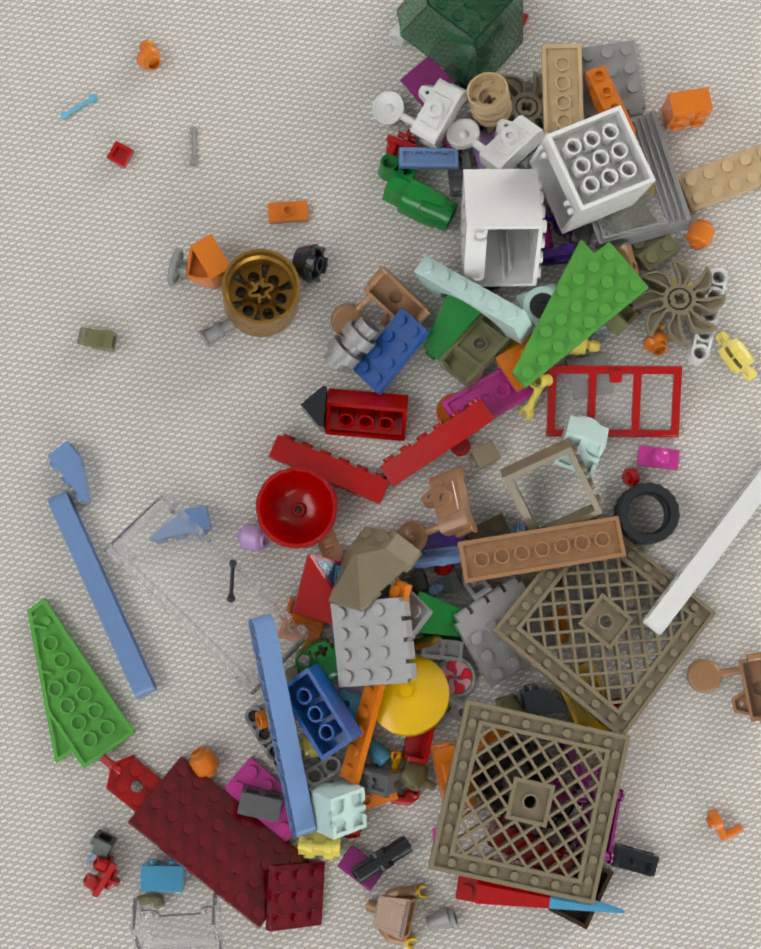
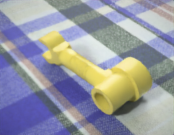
M543 374L530 385L534 391L528 403L519 410V416L527 413L525 421L533 418L534 406L545 386H550L553 382L551 375Z

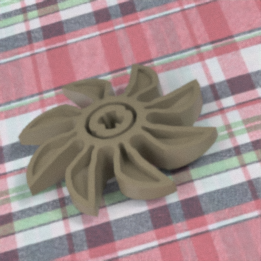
M533 71L531 93L525 91V81L520 77L503 75L511 92L512 112L507 120L513 122L518 116L523 115L543 129L542 75ZM487 127L488 136L496 131V127Z
M671 259L677 284H672L669 275L665 272L651 271L641 276V279L658 288L663 293L652 289L646 290L635 299L632 311L659 306L650 311L647 316L646 332L648 336L652 339L659 325L664 319L669 318L670 321L666 330L668 337L675 344L687 347L681 321H686L689 330L695 334L704 335L714 332L718 329V326L703 319L695 312L706 316L716 313L723 306L726 294L699 299V297L708 294L712 285L710 269L706 266L698 281L690 287L688 286L691 279L690 268L680 260Z

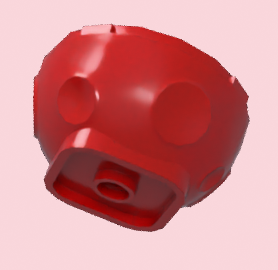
M292 467L276 472L262 484L256 498V514L259 526L267 537L283 547L292 549L310 548L326 537L336 521L338 511L337 495L330 483L320 473L312 469ZM298 506L302 507L303 509L300 514H297L295 512V509Z

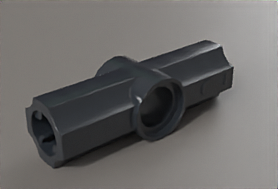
M402 836L388 846H383L371 853L368 858L350 868L355 880L361 884L377 873L380 874L395 865L396 861L413 852L411 844L405 836Z

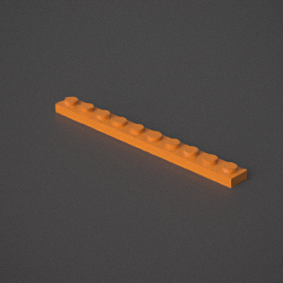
M395 579L396 583L390 586L387 598L402 597L403 601H408L412 585ZM386 684L363 687L355 718L363 735L348 744L340 774L341 777L352 784L360 783Z

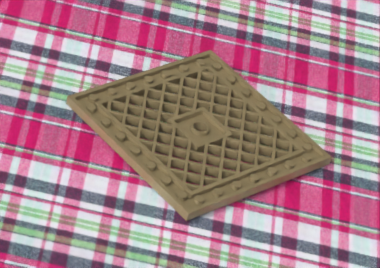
M598 515L589 520L601 519L602 517ZM622 535L626 556L614 558L616 569H607L606 560H602V570H593V562L587 563L588 571H580L579 564L574 565V572H566L570 566L539 571L491 632L607 730L626 735L715 616L716 612L695 594H692L678 612L679 622H671L666 628L667 637L659 638V635L653 631L654 638L645 639L644 628L649 627L643 624L642 614H647L654 605V599L659 598L674 577ZM620 561L628 568H621ZM622 572H630L632 582H623ZM608 573H617L618 583H609ZM594 574H603L604 584H595ZM580 575H589L590 585H581ZM636 575L644 581H637ZM566 576H575L576 586H567ZM562 579V587H554ZM638 585H646L647 595L639 596ZM624 586H632L634 596L625 597ZM618 587L620 597L611 598L610 588ZM605 588V594L601 593L597 597L596 589ZM652 588L656 590L659 594L653 595ZM591 589L592 599L583 600L582 590ZM577 590L578 600L569 601L568 591ZM563 591L564 601L555 602L554 592ZM549 594L550 602L542 603V601ZM648 599L649 609L641 610L640 600ZM634 600L636 610L627 611L626 601ZM615 601H620V602H621V608H620L617 604H615L614 602H615ZM592 603L589 609L585 612L584 604ZM579 604L580 615H571L570 605ZM565 605L566 616H557L556 606ZM551 606L552 617H543L542 607ZM537 609L538 618H530ZM636 614L638 625H630L634 620L630 615ZM604 616L609 619V627L601 625V617ZM572 619H580L576 624L580 629L573 630ZM558 620H567L568 630L559 631ZM544 621H553L554 631L545 632ZM529 622H539L540 632L531 633ZM679 625L676 631L672 633V626ZM630 629H638L640 639L631 640ZM625 632L626 640L618 641ZM583 633L584 644H575L574 634ZM569 634L570 645H561L560 635ZM555 635L556 646L547 647L546 636ZM588 635L597 643H589ZM540 636L541 644L538 641H536L533 637ZM660 641H667L661 649ZM646 642H654L656 653H647ZM640 643L642 654H633L632 644ZM626 644L628 655L619 656L618 645ZM599 646L600 657L591 658L590 647ZM585 647L586 658L577 659L576 648ZM613 647L614 656L605 657V650L610 651ZM562 649H571L572 659L563 660ZM548 650H556L557 657ZM656 656L652 663L649 665L648 657ZM642 657L644 668L635 669L634 658ZM620 659H629V670H621ZM606 660H615L616 671H607ZM592 661H601L602 672H593ZM587 662L588 673L579 674L578 663ZM572 663L573 671L565 664ZM644 672L640 679L637 681L636 673ZM631 673L632 684L623 685L622 674ZM617 674L618 685L609 686L608 675ZM603 675L604 687H595L594 676ZM580 677H589V684ZM624 688H632L625 697ZM619 689L620 700L611 701L610 690ZM605 690V698L597 691ZM613 704H620V705L618 706V708H616Z
M465 699L428 869L594 905L630 736ZM482 725L488 726L487 728L482 730ZM495 728L508 732L500 737ZM492 730L497 739L487 745L482 736ZM516 733L528 735V737L520 741ZM513 735L517 744L508 749L503 740ZM537 738H542L549 741L541 746ZM480 739L485 747L477 752ZM534 740L538 748L528 754L523 745ZM557 742L568 744L569 746L561 750ZM500 743L505 752L495 758L490 749ZM554 744L558 753L549 758L544 750ZM578 747L590 750L582 755ZM521 748L525 757L516 762L511 753ZM574 749L579 757L569 763L565 754ZM488 751L493 760L483 766L478 757ZM598 751L603 752V756H602V757L600 756V754L598 753ZM541 752L546 761L536 766L532 758ZM595 754L599 762L590 767L585 759ZM508 756L513 765L503 770L499 761ZM562 757L566 766L557 771L552 762ZM476 760L480 768L472 773L474 761ZM529 760L534 769L524 775L519 766ZM582 761L587 770L577 776L573 767ZM496 764L500 773L490 778L486 770ZM549 765L554 774L544 779L540 770ZM600 768L597 779L593 772ZM517 769L521 777L513 775L510 782L507 774ZM570 770L574 778L565 784L560 775ZM483 772L488 781L478 787L473 778ZM537 773L541 781L528 778ZM590 774L594 783L585 788L581 779ZM504 777L508 786L498 791L494 782ZM556 778L562 785L557 790H555L554 784L549 783ZM471 781L475 789L468 793V788ZM578 783L582 791L572 796L568 788ZM491 785L496 794L485 799L481 791ZM595 789L594 798L592 800L591 796L589 795V792ZM509 791L508 800L506 804L502 795ZM565 791L570 799L560 805L556 796ZM478 793L483 802L473 808L468 799ZM585 795L590 804L580 809L576 801ZM527 796L535 798V803L531 807L524 805V800ZM499 798L504 806L493 812L489 804ZM553 800L557 807L550 811ZM466 802L471 810L463 815ZM573 803L578 812L568 817L563 809ZM486 806L491 815L481 821L476 812ZM591 810L588 821L584 814ZM561 812L565 820L555 825L551 817ZM502 813H504V818L509 820L501 825L497 818ZM474 814L479 823L468 829L464 820ZM581 816L585 825L576 830L571 822ZM495 819L499 828L489 833L484 825ZM549 821L553 828L543 834L538 826L546 828ZM518 822L531 825L522 830ZM515 823L520 832L510 838L505 829ZM460 824H462L466 831L458 836ZM569 825L573 833L563 838L559 830ZM482 827L486 836L476 842L472 833ZM536 828L540 837L530 842L526 834ZM586 831L585 839L583 842L579 835ZM503 832L507 840L497 846L492 838ZM556 833L561 841L551 847L546 839ZM470 836L474 844L463 850L459 841ZM523 836L527 845L517 850L513 842ZM577 838L581 845L571 851L567 843ZM490 840L494 849L484 855L479 846ZM544 841L548 849L538 855L534 847ZM456 844L461 852L455 851ZM511 845L515 853L505 859L500 851ZM564 845L568 854L558 859L554 851ZM477 848L481 856L469 853ZM531 849L535 858L525 863L521 855ZM582 852L580 862H578L575 856ZM498 853L502 861L491 859L490 857ZM552 854L556 862L546 868L542 859ZM516 858H519L523 865L514 864L510 862H512ZM572 858L576 867L566 872L562 864ZM539 862L543 870L533 868L532 866ZM560 867V869L562 870V872H563L564 874H560V873H556V872H551V871H553V870H555L556 868Z

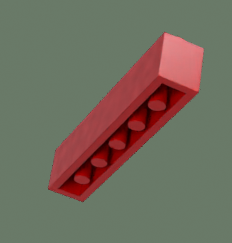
M474 398L466 404L467 409L462 412L458 409L450 414L449 417L451 419L444 423L442 420L433 426L434 431L427 434L425 431L416 437L418 442L412 446L410 443H407L399 449L401 453L394 457L391 454L383 459L385 464L380 466L392 486H396L495 420V416L483 398L479 401L477 398Z
M284 433L283 436L277 435L268 456L270 459L291 468L312 469L320 473L331 485L376 504H381L389 485L385 475L378 472L373 475L368 472V468L359 464L357 467L349 464V460L342 457L335 459L331 457L332 453L326 450L316 451L312 449L313 445L304 441L301 444L295 442V438Z

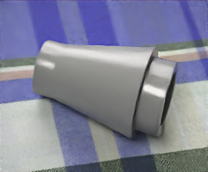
M447 907L427 917L426 924L429 930L454 928V925H458V919L454 908L449 909Z

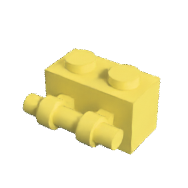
M317 831L299 837L298 854L303 855V858H315V855H320L324 859L332 860L336 859V856L340 857L341 837L333 840Z

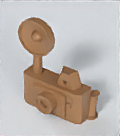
M380 265V269L364 287V292L367 295L357 305L344 303L337 306L331 313L330 322L333 330L340 336H343L341 328L350 319L357 322L363 316L362 310L372 300L385 310L380 321L384 328L391 322L389 318L393 319L401 307L406 309L420 323L428 315H432V312L387 267Z
M462 466L431 477L429 479L431 489L421 496L422 503L426 508H435L437 524L426 528L418 521L409 520L398 528L397 534L421 551L425 547L429 535L439 531L447 537L455 535L459 539L471 532L476 533L478 531L472 517L464 480L465 471Z
M761 652L746 654V659L738 660L739 666L720 669L715 662L709 659L696 660L689 666L687 681L699 693H710L716 690L721 683L722 677L741 674L744 691L731 698L734 713L749 715L751 722L760 721L761 724Z

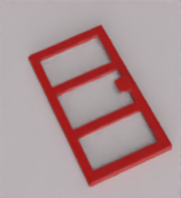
M554 365L548 370V374L552 376L553 382L550 386H547L546 437H561L570 415L593 418L601 426L609 428L608 437H679L682 366Z

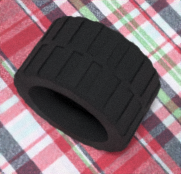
M648 482L633 486L622 493L614 506L613 516H619L622 535L634 544L650 545L663 541L673 534L679 523V504L670 490L660 484ZM638 496H652L663 508V523L658 530L652 533L639 532L630 523L628 508L630 503Z

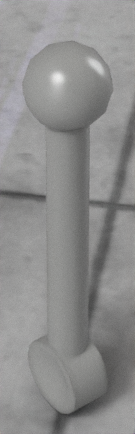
M195 126L190 127V133L192 134V159L190 164L196 166V134L198 130Z

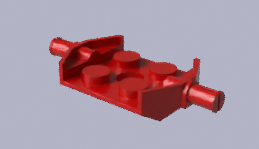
M104 754L99 760L110 771L106 789L134 812L138 810L162 780L136 759L134 754L117 762ZM133 782H140L143 789L140 792H134L131 789Z

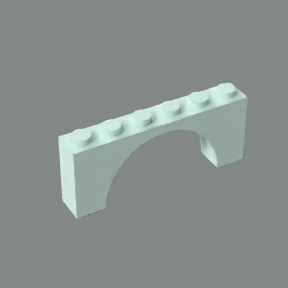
M426 255L414 271L425 290L441 299L445 294L464 301L492 320L506 336L522 345L534 329L525 310Z

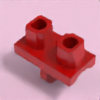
M408 129L406 134L399 131L397 137L388 134L385 153L396 157L399 147L420 146L415 145L417 138L412 137V133Z
M110 854L106 859L97 856L92 866L93 869L99 871L98 874L93 875L88 872L83 879V886L90 889L94 897L98 898L103 888L109 890L111 886H118L120 884V879L117 877L119 870L115 869L117 864L113 861L115 857Z

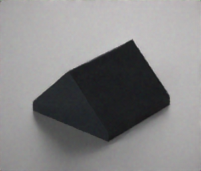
M322 386L300 404L303 411L321 432H325L327 386Z

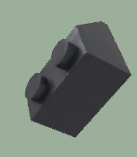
M535 683L523 685L524 689H519L523 712L543 715L568 711V706Z

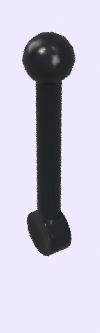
M234 559L229 561L231 566L229 595L227 596L229 603L235 601L233 590L237 561Z

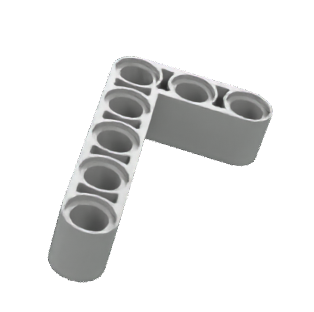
M258 705L251 706L245 712V720L279 776L275 755L271 753V747L273 746L271 735L269 738H263L260 735V729L256 721L252 720L249 716L251 710L261 711L263 708ZM333 754L323 761L319 760L304 770L308 791L340 771L342 761L338 755ZM329 759L337 761L338 767L336 769H329L326 763ZM317 770L320 773V778L312 780L309 772Z

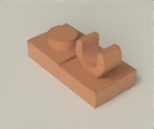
M332 528L326 537L317 544L323 558L343 562L344 553Z

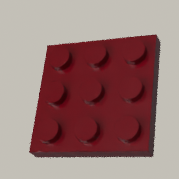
M315 860L269 865L265 930L272 932L322 925L325 861Z

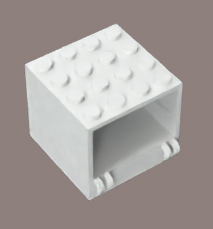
M621 105L547 134L529 161L531 168L537 169L538 177H542L543 194L562 234L632 206L656 181Z
M463 169L460 220L462 276L482 287L536 286L537 278H541V265H539V263L543 262V251H541V248L545 247V236L542 234L547 231V221L543 220L545 218V205H541L544 199L543 191H540L542 189V177H538L537 169Z

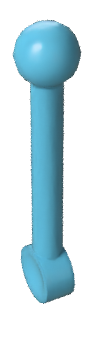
M91 94L89 99L67 112L63 111L61 117L67 119L68 115L88 103H95L97 101L96 95Z

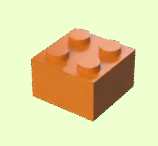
M709 87L669 93L661 107L665 130L679 131L689 126L691 128L701 127L713 111Z

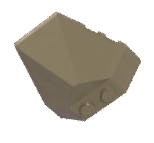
M365 526L345 553L329 602L362 612L382 595L380 591L390 584L392 586L396 583L395 579L402 572L407 573L411 570L421 556V551L397 533Z

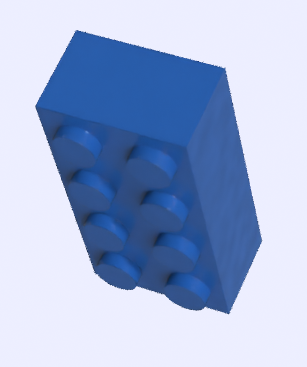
M320 663L308 667L287 682L293 715L321 761L363 735Z

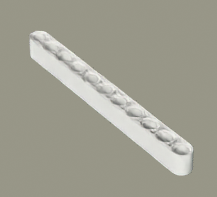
M761 465L642 620L645 625L658 635L668 627L761 504Z

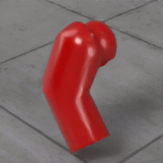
M408 789L402 795L397 794L399 799L391 801V804L410 806L420 797V790L412 791Z

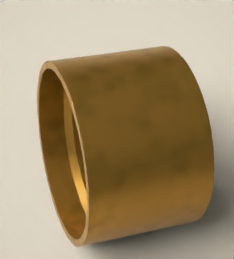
M252 249L235 257L227 266L222 279L223 304L226 315L238 330L255 337L272 336L287 328L296 316L300 293L299 276L293 264L282 254L269 249ZM262 267L269 268L266 277L262 275ZM239 275L245 281V285L234 279ZM257 277L259 281L253 283L249 281V278ZM270 280H276V281H278L279 284H278V285H272L271 283H268V282H269ZM290 283L292 289L280 291L281 287ZM258 290L264 292V296H261L260 293L258 294ZM240 291H243L247 294L244 298H239L236 296V294ZM277 298H284L286 302L278 304L275 300ZM237 303L241 305L235 309L232 304ZM247 309H252L254 314L246 316L243 312ZM276 310L284 311V313L280 315ZM267 312H270L274 315V317L271 319H265L263 315ZM256 315L260 316V321L255 320Z

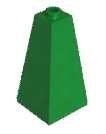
M447 295L425 342L424 348L427 350L425 353L432 360H438L482 313L464 301Z
M419 591L417 596L433 611L419 633L460 637L453 625L456 623L453 615L462 609Z

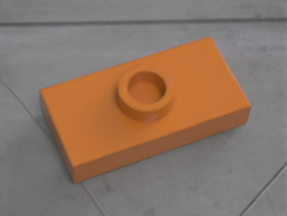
M307 200L268 203L269 224L308 222Z

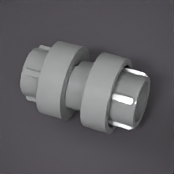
M361 316L357 322L350 319L341 328L344 335L342 337L335 335L327 343L329 351L324 355V359L337 372L341 373L346 367L353 369L361 361L359 353L368 354L376 345L374 337L379 333V330L364 316Z

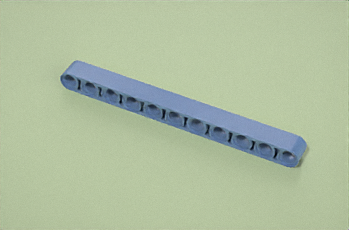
M66 490L49 498L48 504L135 697L139 699L156 691L155 681L72 497Z
M269 613L249 619L248 625L289 827L293 837L296 839L315 832L316 826L273 616Z

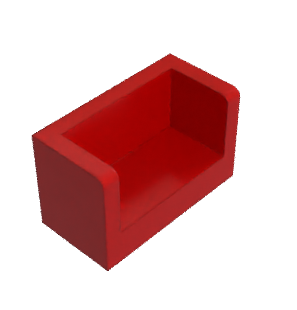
M435 727L421 735L406 736L402 757L408 761L427 764Z

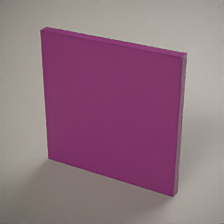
M431 55L400 79L401 83L422 107L424 102L419 98V89L422 85H435L440 78L450 84L454 83Z

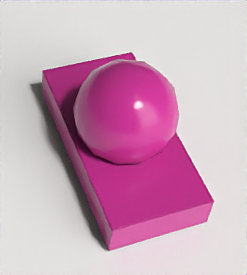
M638 446L636 466L677 471L680 450Z

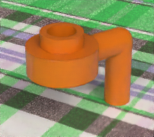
M715 809L707 812L708 817L705 820L710 829L715 828L720 840L726 841L744 831L740 824L725 831L724 823Z

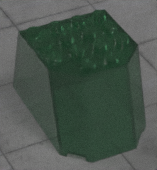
M405 0L396 11L400 26V36L467 87L470 81L479 74L485 72L496 73L523 43V0Z

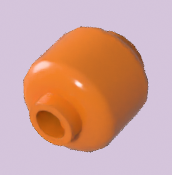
M698 219L690 224L685 238L690 244V248L701 250L711 245L715 233L712 223L707 220Z
M200 746L190 754L189 765L198 777L206 776L210 778L217 773L216 768L219 766L220 761L210 747L204 748Z

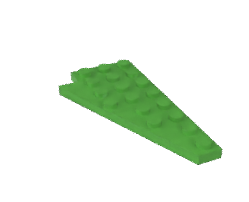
M583 240L579 241L512 372V375L524 389L649 288L610 242L596 253H593Z
M44 598L29 608L27 613L54 759L57 763L73 752L82 767L86 768L132 736L136 731L47 599Z

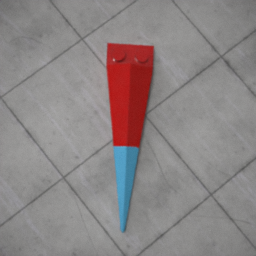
M458 876L455 899L474 902L475 904L608 913L625 912L621 908L595 900L593 905Z

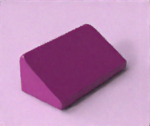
M352 845L345 852L337 867L355 880L350 868L368 857ZM383 872L377 873L372 878L361 883V885L368 891H371Z

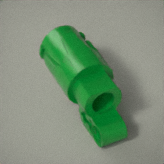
M390 154L384 155L381 158L378 169L379 177L388 182L382 200L398 207L397 212L430 228L435 227L445 232L459 204L450 200L449 196L415 179V169H399V158Z
M320 637L296 651L295 663L300 670H305L310 666L320 663L331 682L338 678L334 642L330 644L326 638ZM322 645V647H325V651L319 650L318 646ZM310 650H313V653H315V658H313L312 652ZM302 655L310 657L306 663H301L298 660Z

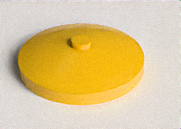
M415 654L414 659H409V663L416 662L417 678H411L409 683L386 684L376 719L378 724L385 730L399 736H417L430 731L442 720L449 705V686L443 671L432 660Z

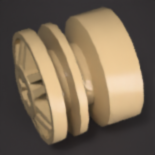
M485 72L475 76L470 81L467 87V99L474 121L484 127H496L501 119L507 120L512 112V102L505 78L498 73Z

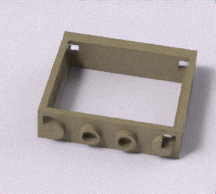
M568 438L500 469L502 479L529 530L583 522L603 514L600 507L604 505L599 493L594 494L593 489L596 487L591 477H586L587 468L583 460L578 461L576 457L580 455L575 444H570ZM568 454L591 504L538 527L514 478Z

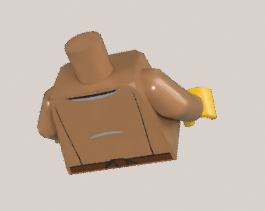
M419 884L416 888L415 886H398L380 895L378 902L371 899L368 900L366 911L375 914L373 925L378 928V931L387 942L401 946L405 944L407 949H415L414 945L408 944L412 940L418 942L417 938L410 934L418 899L414 896L417 894L421 898H426L427 894H420L422 888H428L426 885Z

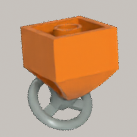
M212 234L190 246L188 262L183 261L184 253L182 248L178 247L174 250L167 276L170 286H175L180 276L188 277L194 283L212 289L222 286L223 275L229 262Z

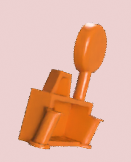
M495 728L500 737L508 732ZM492 730L482 736L487 745L497 739ZM450 740L431 744L430 749L442 801L455 743L452 744ZM481 740L477 752L485 747ZM474 777L473 780L476 782L478 778ZM471 781L469 784L468 793L475 789ZM476 795L468 799L472 806L477 805ZM465 802L464 810L466 809V807H469L466 802Z

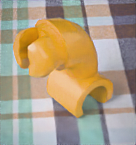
M393 750L390 754L392 764L390 770L400 772L398 770L402 762V753Z

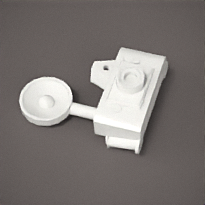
M440 78L435 85L425 84L419 89V98L424 102V105L416 119L405 113V103L402 97L395 92H383L374 100L372 112L378 122L389 126L402 120L412 126L410 132L419 137V143L428 148H441V142L447 133V129L455 120L464 102L468 99L466 89L454 83L450 84Z
M523 115L518 116L513 122L501 119L496 127L498 135L487 146L478 141L480 129L478 124L471 119L463 118L456 120L449 126L446 133L447 140L453 148L465 150L473 146L480 152L481 163L486 166L485 169H513L548 134L547 132L544 133L543 129Z

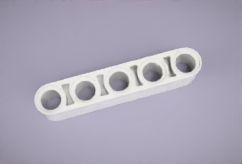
M715 268L711 271L712 285L708 294H713L714 296L724 295L728 273L723 268ZM713 275L719 276L721 282H715L713 279ZM708 294L702 296L701 298H708ZM720 309L711 315L709 322L717 325ZM697 312V314H698L700 317H702L703 319H705L704 316H703V314H699V313ZM715 331L706 334V340L701 339L699 334L692 332L687 352V359L691 364H701L708 358ZM694 350L701 352V359L695 357Z

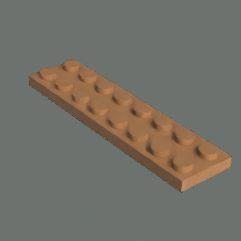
M619 516L457 542L464 583L626 556Z

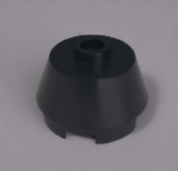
M311 244L296 249L292 264L301 279L308 283H319L321 281V273H326L328 258L324 257L326 250L324 247L318 244Z

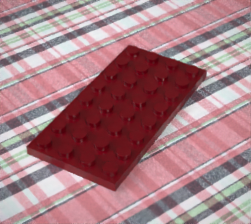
M181 756L127 823L259 929L266 920L269 865L305 862L310 858H303V855L298 854V849L288 841H284L258 818L237 814L239 802L206 776L198 777L189 765V762Z

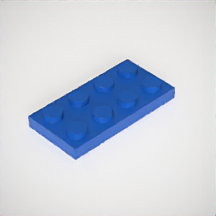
M401 307L377 338L373 349L363 356L353 370L377 394L382 395L426 339L430 331L406 309Z

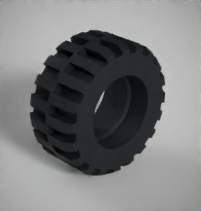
M514 737L503 740L508 749L517 744ZM531 741L523 745L528 754L538 748ZM500 743L490 749L495 758L505 752ZM521 748L511 753L515 761L525 757ZM488 751L483 753L485 755L483 759L479 758L483 766L493 760ZM541 752L532 758L536 766L546 761ZM546 752L547 756L551 758L552 756ZM507 756L500 760L499 764L505 770L512 764V761ZM529 760L526 761L529 771L534 769ZM552 762L555 769L557 770L555 762ZM496 764L486 770L490 778L500 773ZM549 765L540 770L544 779L554 774ZM483 772L476 776L478 781L475 783L479 787L488 781ZM537 773L529 778L541 781ZM503 777L494 782L498 791L503 789ZM491 785L481 791L485 799L496 794ZM504 794L502 797L507 804L508 796ZM527 796L524 800L526 807H531L535 803L533 796ZM499 798L489 804L493 812L504 806Z

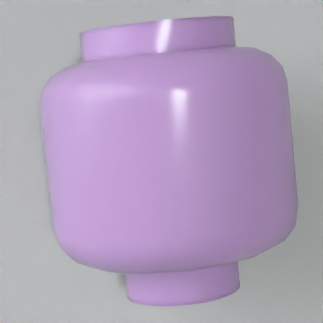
M246 524L237 534V540L240 541L241 547L245 550L261 551L268 544L269 537L264 534L259 525Z

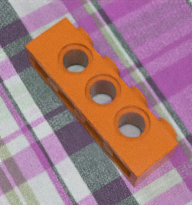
M605 65L586 71L584 86L597 113L599 114L621 105L635 135L636 130Z

